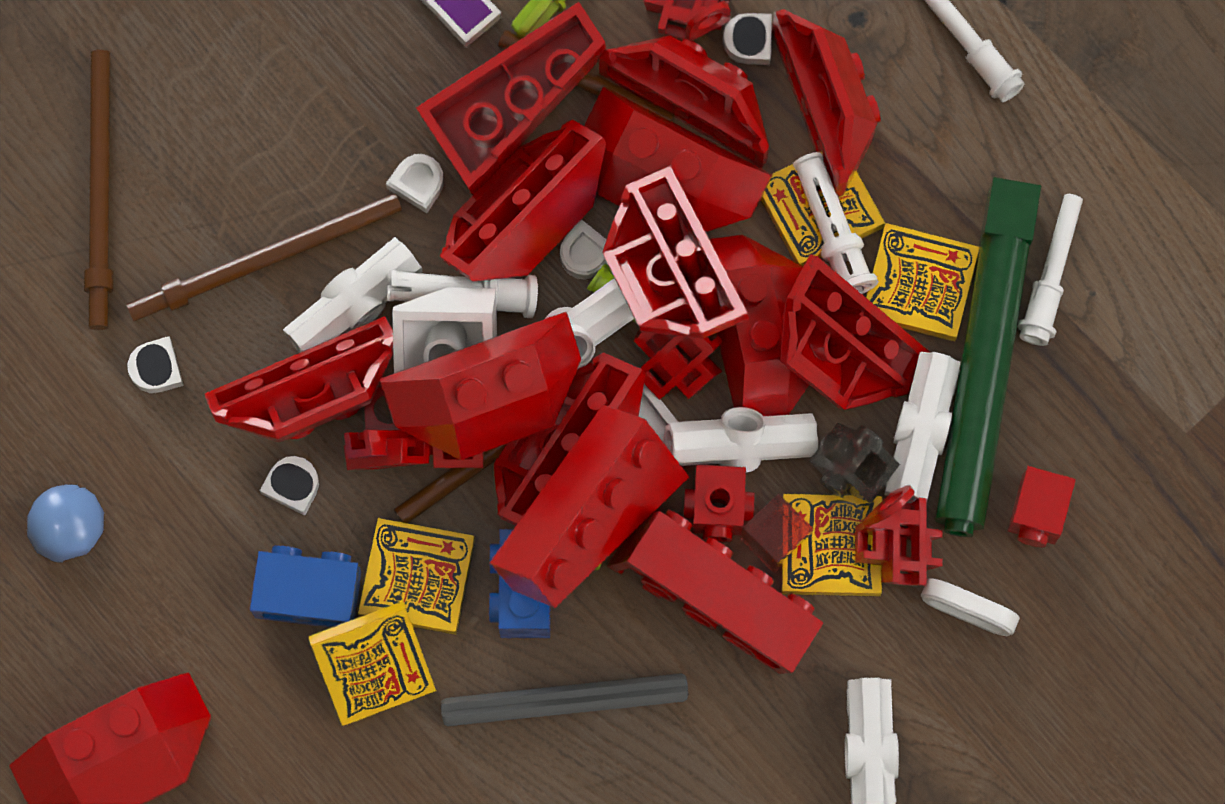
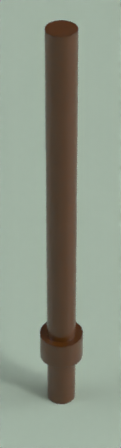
M107 50L91 51L89 269L84 271V291L89 293L88 328L92 330L108 329V293L113 292V270L109 269L110 52Z
M395 193L183 281H180L177 277L160 284L161 290L127 303V308L133 322L170 307L171 311L188 305V299L401 212L402 207Z

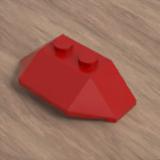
M785 9L776 11L771 29L815 151L822 154L824 165L838 197L842 196L873 140L877 123L881 121L877 102L873 95L866 96L861 82L865 78L861 59L857 52L850 53L845 38Z
M671 35L607 49L600 55V75L674 113V118L761 169L767 162L769 144L753 83L748 81L747 74L740 68L730 63H724L722 66L707 57V52L697 43L689 39H683L681 42Z
M607 87L602 88L584 125L602 136L606 142L597 186L599 196L620 206L622 203L621 197L626 185L671 166L705 232L751 218L773 174Z
M572 119L563 124L561 130L546 133L519 147L453 215L447 233L446 247L442 248L440 254L444 263L471 281L527 276L593 208L606 147L603 137Z
M671 166L626 185L621 197L622 203L615 215L602 253L640 331L703 339L749 319L739 295Z
M743 234L709 239L749 316V319L716 333L723 340L719 347L734 408L747 407L754 409L763 416L789 415L809 386V384L780 362L783 312L787 297L803 266Z
M810 254L786 300L782 322L780 362L837 408L843 410L878 402L890 396L898 397L909 394L920 352L930 353V351L818 256Z
M566 312L389 375L379 379L395 427L459 460H464L553 427L581 362V356L569 316Z
M384 316L205 393L204 395L215 422L280 443L287 439L303 438L309 435L315 427L331 420H343L353 416L361 407L371 403L380 384L379 379L383 378L393 357V330Z
M604 352L592 358L591 363L577 369L553 427L507 443L493 464L498 499L497 510L502 520L515 526L519 523L602 405L639 417L645 381V373L642 369Z
M187 672L138 687L45 735L13 761L9 767L28 804H146L187 782L212 716L190 673Z

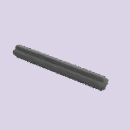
M679 673L444 698L441 701V715L444 725L456 726L676 703L687 700L688 685L686 676Z

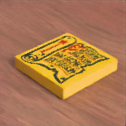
M792 164L773 173L761 201L794 262L804 266L810 254L816 255L820 259L822 258L821 247L824 241L809 207L798 173ZM856 171L844 195L838 198L851 232L864 238L883 229L885 222ZM817 186L816 189L826 215L830 217L831 213L821 187ZM838 231L834 232L835 237L839 236Z
M885 223L872 273L877 276L879 282L877 286L867 292L866 298L901 328L955 342L979 247Z
M783 494L781 594L881 596V565L855 563V526L860 524L882 502V496ZM868 535V551H872V535Z
M378 518L358 611L359 617L403 601L413 627L456 635L475 536Z
M403 601L308 636L342 726L436 691Z

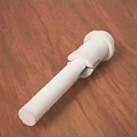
M925 0L954 37L968 52L966 60L969 64L973 65L991 88L989 94L992 98L999 97L1002 102H1006L1021 91L1025 85L1020 79L1022 72L1019 69L1013 70L993 47L989 39L982 41L949 0Z
M1074 194L1064 195L1041 280L1039 282L1034 281L1025 319L1018 322L1017 327L1021 330L1019 337L1030 344L1045 346L1048 344L1049 338H1054L1056 334L1053 323L1060 298L1064 292V289L1059 284L1083 202L1081 197Z

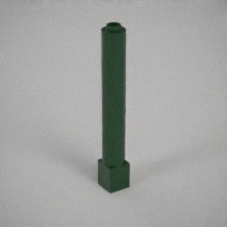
M993 177L988 190L979 242L980 252L935 518L936 522L944 525V532L949 535L972 537L974 530H982L985 526L1029 248L1033 241L1042 185Z

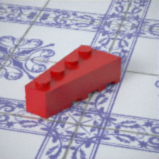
M577 2L416 107L421 118L472 196L599 62L600 55L604 50H607L605 40L581 4Z
M602 405L493 557L490 564L513 591L556 608L664 503L689 476L646 419Z
M667 510L665 514L661 511L652 513L621 543L608 563V568L621 576L626 569L632 570L643 577L641 580L643 584L642 589L658 599L663 598L673 603L678 599L685 603L682 607L685 616L712 630H715L718 625L726 630L722 636L724 640L779 674L793 673L824 623L812 615L815 608L809 602L793 593H789L788 597L772 588L774 580L769 575L751 565L747 569L741 567L731 560L734 553L728 547L712 538H708L706 542L690 532L693 525L674 511Z

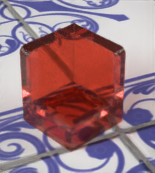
M778 493L743 527L740 539L775 573L782 567L784 559L813 532V528Z

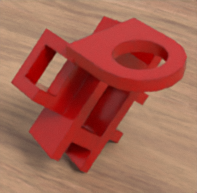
M643 0L646 10L661 14L658 33L667 36L671 35L682 40L689 39L693 41L714 29L721 30L723 25L730 21L731 10L728 6L730 0ZM669 21L680 23L687 26L686 28H682L679 26L669 24Z
M640 329L637 331L634 342L649 357L639 367L645 373L644 384L659 400L675 386L690 399L703 390L702 388L709 381L722 372L708 357L723 342L719 336H716L711 341L708 337L702 339L641 332ZM677 344H678V345L685 351V353L692 359L691 361H688V360L676 349L675 346H676ZM652 368L665 384L661 385L649 370Z
M382 387L377 388L371 403L365 406V430L363 432L344 433V452L347 470H379L429 464V456L433 455L432 445L395 427L393 423L387 424L379 421L375 416V404L378 399L384 396Z
M911 485L892 491L860 524L855 526V563L881 565V583L926 586V570L942 567V559L932 558V540L942 538V530L926 528V498L919 497L914 502L907 503L915 493ZM900 525H907L908 528L900 527ZM868 535H872V551H868ZM907 539L911 540V557H907ZM900 571H906L908 574L900 573Z

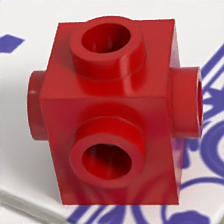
M696 465L695 489H685L684 518L693 519V533H703V540L707 541L708 538H712L719 542L732 541L733 535H742L744 521L753 522L755 494L754 492H745L746 467ZM719 502L724 504L725 507L717 508L712 504Z

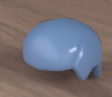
M61 485L43 492L33 502L27 516V537L37 553L54 562H63L67 559L86 555L95 546L104 531V511L96 496L86 488H80L78 485Z

